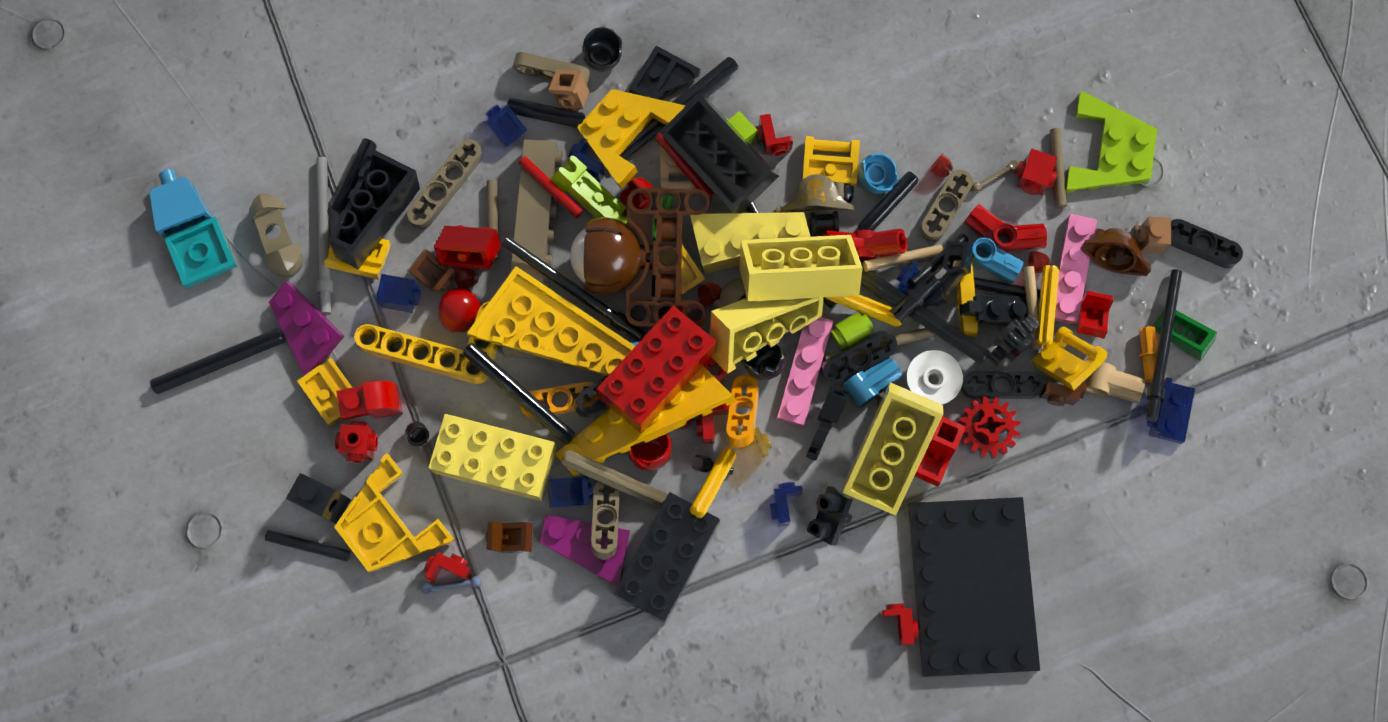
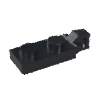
M981 294L974 296L973 300H969L967 303L959 304L960 316H975L976 322L980 325L1008 326L1014 319L1021 323L1028 316L1026 297Z

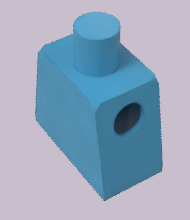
M167 169L159 173L158 176L162 185L151 189L149 193L155 229L163 238L213 217L197 189L187 177L177 179L173 169Z

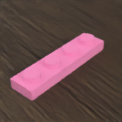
M1074 214L1068 216L1058 266L1059 277L1055 321L1072 325L1078 323L1090 257L1080 248L1085 240L1093 239L1097 219Z
M820 317L802 328L777 420L804 427L833 320Z

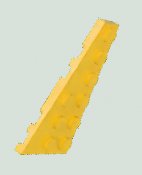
M515 266L467 332V336L606 376L635 347L517 266Z
M702 366L641 434L609 408L574 437L569 444L556 452L555 455L561 461L565 452L571 450L602 464L611 455L621 452V454L631 450V446L642 441L647 443L686 425L687 420L700 414L706 416L713 412V408L724 403L729 405L736 402V400ZM567 468L573 476L580 474L574 470Z

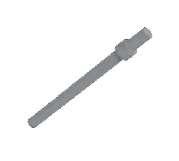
M317 157L319 280L316 281V293L319 294L320 312L323 315H330L333 281L330 280V268H326L324 263L329 254L327 158Z

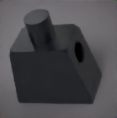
M302 473L298 475L286 498L290 502L335 524L351 502V499ZM335 500L333 508L329 511L330 504Z

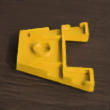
M611 89L577 128L594 154L600 159L607 172L615 180L618 187L623 189L638 171L635 165L619 155L653 118L667 125L685 105Z
M388 453L382 457L381 463L374 473L370 474L365 486L358 496L354 497L334 526L365 569L370 573L455 541L439 519L414 537L389 505L381 492L403 476L404 473Z

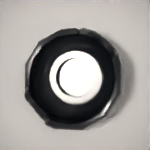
M606 27L593 28L586 35L582 46V56L587 66L593 70L603 72L613 69L619 63L622 56V39L613 29Z
M767 344L757 350V356L748 362L745 359L741 360L748 374L757 380H770L782 373L787 362L784 349L777 344L772 347Z

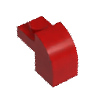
M364 382L362 386L336 391L340 418L342 420L372 415L375 419L403 414L399 387L394 382Z
M942 416L915 477L938 487L950 459L957 450L966 426Z

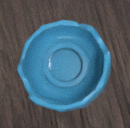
M883 153L868 155L858 167V181L863 189L872 194H883L892 190L899 180L897 166L891 157Z

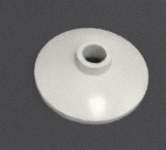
M930 350L917 355L912 360L907 370L906 379L910 391L943 405L958 395L963 383V373L959 363L951 355L943 351ZM928 377H937L938 383L931 384Z

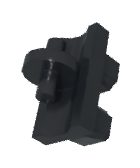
M827 486L825 494H821L818 497L816 505L819 510L816 519L809 522L807 532L831 546L837 545L844 523L849 524L851 522L852 515L848 512L853 498L839 492L833 486Z

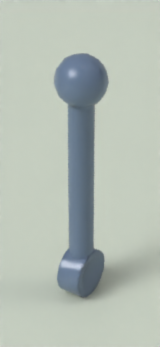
M474 576L471 580L437 585L425 583L422 586V592L430 595L436 590L471 585L477 588L481 585L482 581L480 577Z

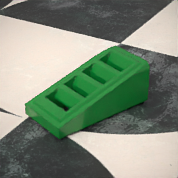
M1164 310L1152 326L1155 327L1156 332L1159 334L1161 332ZM1176 310L1171 342L1201 361L1214 344L1217 332ZM1182 324L1184 328L1181 330L1179 334L1176 333L1175 331L1177 330L1179 325ZM1190 331H1192L1194 334L1192 335L1190 340L1185 338ZM1202 338L1203 342L1200 345L1196 344L1198 339Z

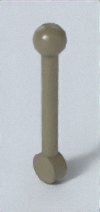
M1012 160L1008 167L979 183L974 182L971 191L977 193L981 190V187L1010 171L1016 172L1019 162Z

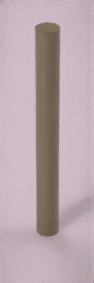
M922 328L894 337L897 340L898 347L933 337V332L927 328ZM890 339L879 340L880 344L874 348L870 346V343L866 347L871 353H874L873 351L877 348L887 350V343L890 342ZM856 350L853 352L851 359L865 356L866 353L864 350ZM840 351L826 354L824 359L826 360Z

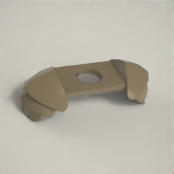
M259 194L249 208V221L255 222L266 252L263 261L278 276H292L302 268L303 256L301 254V246L292 243L281 211L286 209V205L277 197L269 194ZM271 225H278L281 228L280 235L275 239H269L266 236V229Z

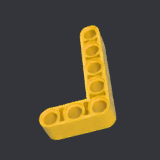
M489 302L484 303L479 308L475 321ZM371 324L361 325L355 331L354 339L356 344L368 355L472 384H481L488 379V376L482 371L476 375L469 374V369L473 363L463 355V350ZM371 334L375 335V340L372 344L364 345L365 337ZM470 337L467 346L470 343H474L477 346L479 339ZM394 342H402V347L399 351L390 352V347ZM490 343L486 348L480 349L494 361L499 345ZM422 349L429 350L428 356L425 359H416L418 351ZM446 357H455V363L451 367L442 366Z

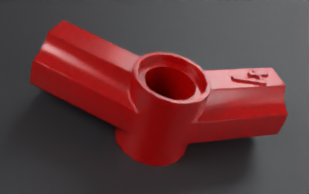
M980 204L971 211L963 222L981 238L991 239L996 247L1007 253L1017 250L1044 249L1047 246V230L1044 223L1013 226L1009 223H1003ZM997 235L1007 236L1009 243L1000 242Z
M901 228L880 232L858 230L853 233L826 231L824 233V236L851 235L861 263L877 257L904 254L908 246L905 232Z

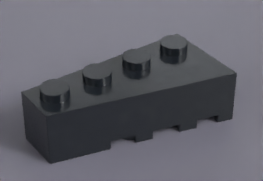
M372 148L368 151L367 161L364 167L362 166L356 186L354 189H351L348 196V204L345 210H342L329 239L335 258L356 269L360 268L420 190L416 170Z

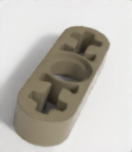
M525 52L516 53L512 66L515 71L521 74L552 81L556 69L582 71L586 84H588L591 73L587 68L577 64ZM566 81L567 85H571L572 81Z
M956 170L951 173L923 219L920 233L927 241L934 242L943 237L973 185V179L967 171ZM963 179L964 186L960 187L956 195L951 193L956 185L955 181ZM943 199H948L953 203L954 209L950 212H944L940 209L939 202ZM938 216L941 220L937 230L930 233L928 225H932Z
M597 482L594 486L591 550L595 557L606 560L612 558L617 552L620 491L601 482ZM604 489L610 490L609 504H603ZM602 513H608L613 516L614 520L610 524H601L597 518ZM602 533H608L607 549H601Z

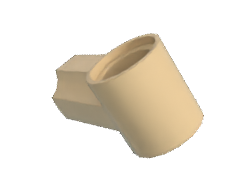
M1103 362L1087 378L1086 391L1098 396L1111 395L1138 403L1143 395L1146 384L1145 379L1117 371L1115 366Z

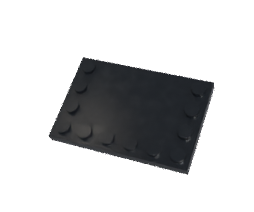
M1023 497L909 503L908 510L922 677L1040 671Z

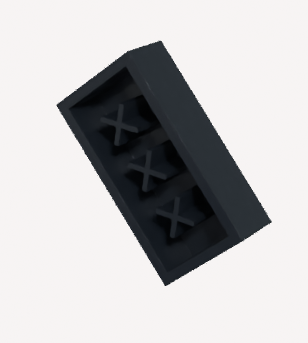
M700 93L660 131L662 136L734 213H742L779 177L709 99Z
M671 492L667 495L613 593L615 597L664 624L669 619L720 524V519L708 512L702 518H697L690 513L692 503Z

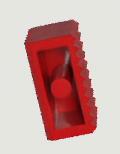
M462 225L444 226L442 233H440L438 240H436V244H434V250L441 266L446 265L448 267L450 265L453 267L455 265L462 268L465 266L467 268L476 267L477 269L487 268L488 270L491 268L501 247L496 229L489 227L473 228Z

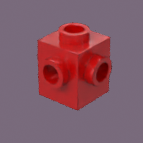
M350 421V425L341 424L340 432H337L335 436V448L338 449V453L346 458L348 462L362 463L364 459L373 460L374 451H377L378 435L370 426H367V422ZM353 437H358L357 442L353 444Z

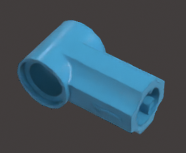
M986 237L977 239L971 246L973 248L972 266L974 268H983L1011 284L1014 282L1023 267L1024 262L996 247L995 243ZM976 249L984 250L987 258L978 256Z
M887 357L867 371H860L843 384V387L856 405L861 408L879 395L878 392L888 387L889 383H894L901 378L902 373L896 362Z

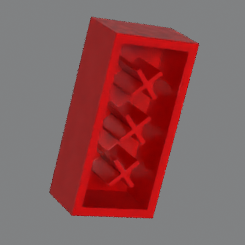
M672 306L597 387L598 398L641 434L716 352L717 341L675 306Z

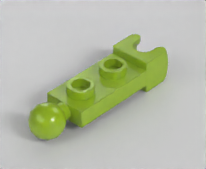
M571 156L552 176L551 180L564 193L567 191L595 218L609 217L625 224L627 223V217L621 215L626 207L585 171L587 167L575 156Z

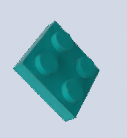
M216 216L164 238L182 285L186 289L238 267Z

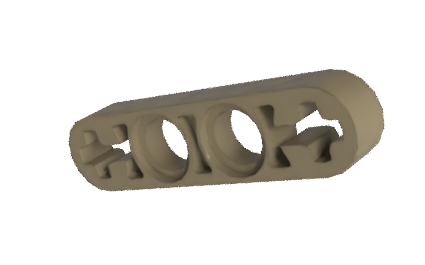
M472 139L463 140L407 210V217L413 227L417 229L428 228L481 162L483 153L477 141ZM474 148L475 156L469 155L465 159L464 151L466 149L471 151ZM463 160L467 166L466 168L461 164ZM450 168L460 169L461 174L457 179L450 180L446 177V173ZM436 188L444 191L443 198L438 201L430 199L431 191ZM425 200L431 207H434L433 210H431L429 206L426 208V205L424 203ZM424 211L426 218L424 220L419 218L416 221L415 213H422Z

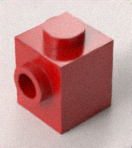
M1031 148L1025 162L1020 161L1015 176L1019 177L1016 187L1022 188L1025 193L1030 195H1043L1046 188H1052L1057 173L1053 172L1058 157Z

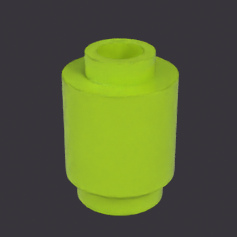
M856 312L836 324L835 329L831 330L830 333L840 350H843L872 335L870 330L874 327L866 314L861 316L859 312Z

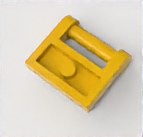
M806 136L802 180L810 175L819 174L830 178L834 182H843L844 185L856 187L860 140L851 139V142L817 140L814 139V136ZM813 150L850 153V157L814 155Z
M1061 327L1057 331L1053 343L1047 345L1032 359L1035 368L1074 391L1106 360L1107 351L1100 346H1092L1073 335L1072 330ZM1070 345L1089 357L1083 361L1064 350V348Z

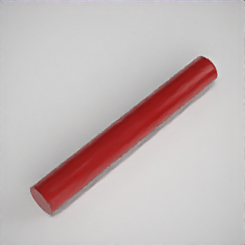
M659 133L655 137L657 142L695 188L706 192L710 199L715 193L662 134Z
M524 156L519 160L518 164L572 216L578 219L584 211L530 159Z

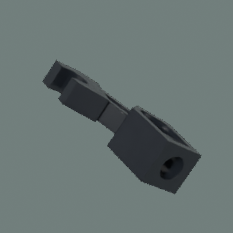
M947 241L942 265L947 272L941 280L938 279L942 285L933 292L930 298L924 300V307H939L946 303L947 296L965 275L971 273L973 248L968 242ZM954 261H961L959 266L953 267Z
M831 386L817 420L821 421V424L807 452V458L814 461L817 460L830 426L836 427L848 399V393Z

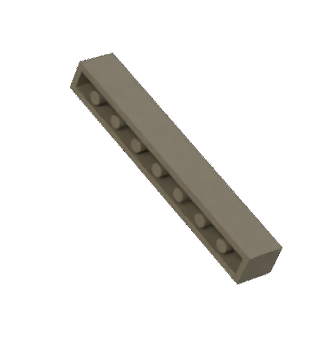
M524 139L522 157L526 156L551 179L557 172V167H562L563 151L558 150L557 141ZM521 167L514 241L553 267V255H549L550 245L555 244V229L551 227L552 219H557L558 203H555L554 197ZM512 253L510 273L517 266L550 289V281H546V276ZM503 346L502 349L505 357L539 359V356Z

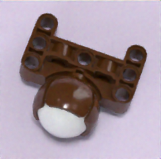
M638 188L633 190L628 196L626 224L609 217L587 220L586 227L576 236L570 251L572 268L577 277L585 283V289L591 293L601 295L614 294L625 289L626 318L629 323L635 326L654 327L661 319L659 309L663 306H675L686 316V312L690 307L700 308L702 317L693 322L701 326L707 316L705 305L698 300H681L683 215H700L704 213L709 207L710 202L707 193L700 189ZM637 193H644L648 197V205L643 209L637 208L633 203V198ZM670 193L676 197L677 203L673 209H666L662 206L661 198L664 194ZM693 194L703 196L705 205L702 209L694 210L690 207L689 198ZM653 218H657L656 240H653ZM671 250L675 254V262L671 265L662 263L660 260L662 251ZM647 254H650V260H647ZM652 274H653V275H656V280H655V295H653V296H652ZM636 305L643 306L647 313L646 317L643 319L634 318L631 312L632 307Z

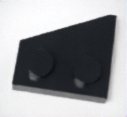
M655 46L631 84L629 93L662 100L699 77L701 69Z

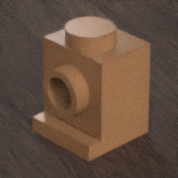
M556 69L548 89L549 93L554 94L559 107L568 108V110L573 111L584 109L590 93L582 71ZM566 81H572L571 86H568Z
M1148 217L1142 225L1134 226V238L1139 243L1142 253L1162 254L1171 245V218Z

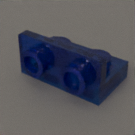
M1166 377L1163 385L1166 389L1164 401L1160 403L1158 421L1151 422L1147 420V426L1150 427L1148 436L1182 444L1186 439L1195 388L1172 383V378Z

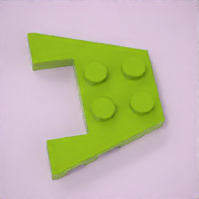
M1080 91L1077 98L1075 118L1098 121L1103 124L1096 170L1069 166L1065 183L1066 193L1082 189L1094 190L1099 187L1112 185L1117 187L1149 182L1152 175L1157 128L1086 92Z

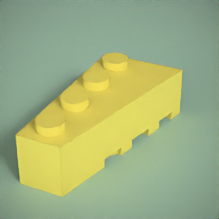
M804 212L690 215L705 274L739 266L741 240L810 237Z
M824 297L817 299L765 300L761 302L747 301V298L711 311L710 336L717 341L716 352L711 357L727 374L736 369V363L743 359L748 362L756 357L757 350L767 344L770 347L776 345L785 333L790 331L793 334L822 316Z

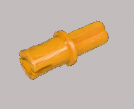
M1148 326L1139 329L1141 345L1139 358L1143 362L1145 383H1152L1158 342L1155 327Z

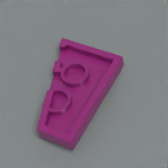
M285 281L270 299L271 309L305 376L317 366L323 364L344 338V335L291 282Z
M546 515L540 543L611 584L618 586L621 581L630 530L618 528L617 552L612 558L603 560L595 557L591 550L592 523ZM602 533L601 549H607L608 533Z

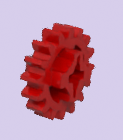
M983 397L980 405L976 400L972 401L970 404L972 410L966 407L962 411L966 417H960L958 420L959 424L966 426L963 433L966 438L962 441V445L969 443L971 445L969 451L971 454L979 450L980 458L989 453L991 459H995L997 451L1005 455L1008 452L1007 447L1013 448L1016 445L1012 438L1020 436V432L1014 430V428L1018 427L1021 423L1012 419L1017 412L1015 410L1008 412L1006 409L1009 403L1007 402L1002 406L998 405L997 397L991 403L988 402L987 397ZM980 412V421L971 424L973 416ZM994 412L998 413L1003 419L994 414ZM987 422L989 427L995 428L991 433L989 429L982 428ZM1007 431L1003 442L998 444V435ZM975 437H978L980 440H982L984 444L980 443Z

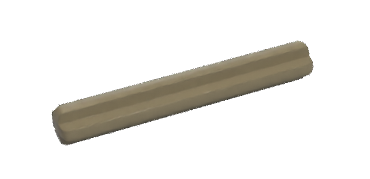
M567 450L562 457L561 464L657 508H661L667 497V494L659 489L571 450Z

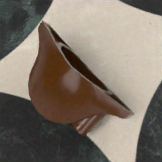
M1119 228L1096 229L1093 239L1085 240L1081 245L1080 249L1095 263L1111 272L1147 276L1151 272V267L1142 255L1139 243L1125 230Z

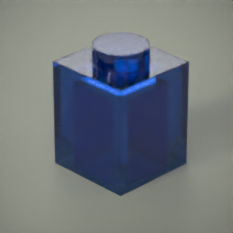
M382 274L375 299L381 308L413 313L414 307L419 305L421 299V290L415 280Z

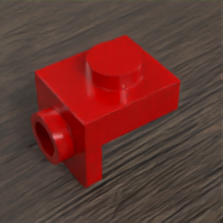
M771 114L760 115L759 125L755 126V128L757 129V141L763 142L765 155L781 156L792 150V136L776 138Z
M1086 291L1081 303L1077 333L1105 338L1108 332V316L1113 303V296Z
M722 404L712 409V413L706 416L701 414L702 419L696 420L697 436H703V444L715 442L713 416L728 415L729 405Z
M437 552L435 557L431 556L424 567V572H426L424 578L434 583L441 568L467 580L472 570L466 566L468 561L453 553L449 558Z
M901 603L886 605V610L879 612L880 618L897 617L899 646L915 644L914 638H918L919 631L917 621H912L911 608L904 609Z

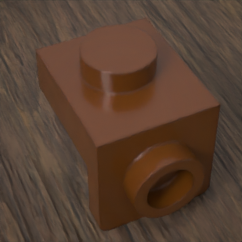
M424 249L407 269L410 274L433 292H438L440 289L444 291L452 282L453 278L451 275L455 271L446 265L441 266L438 259L427 249Z
M1048 381L1044 385L1040 398L1047 399V403L1055 406H1064V404L1073 406L1080 399L1084 398L1087 383L1082 382L1073 391L1065 385Z
M489 521L488 531L486 532L487 550L500 553L532 552L533 523Z

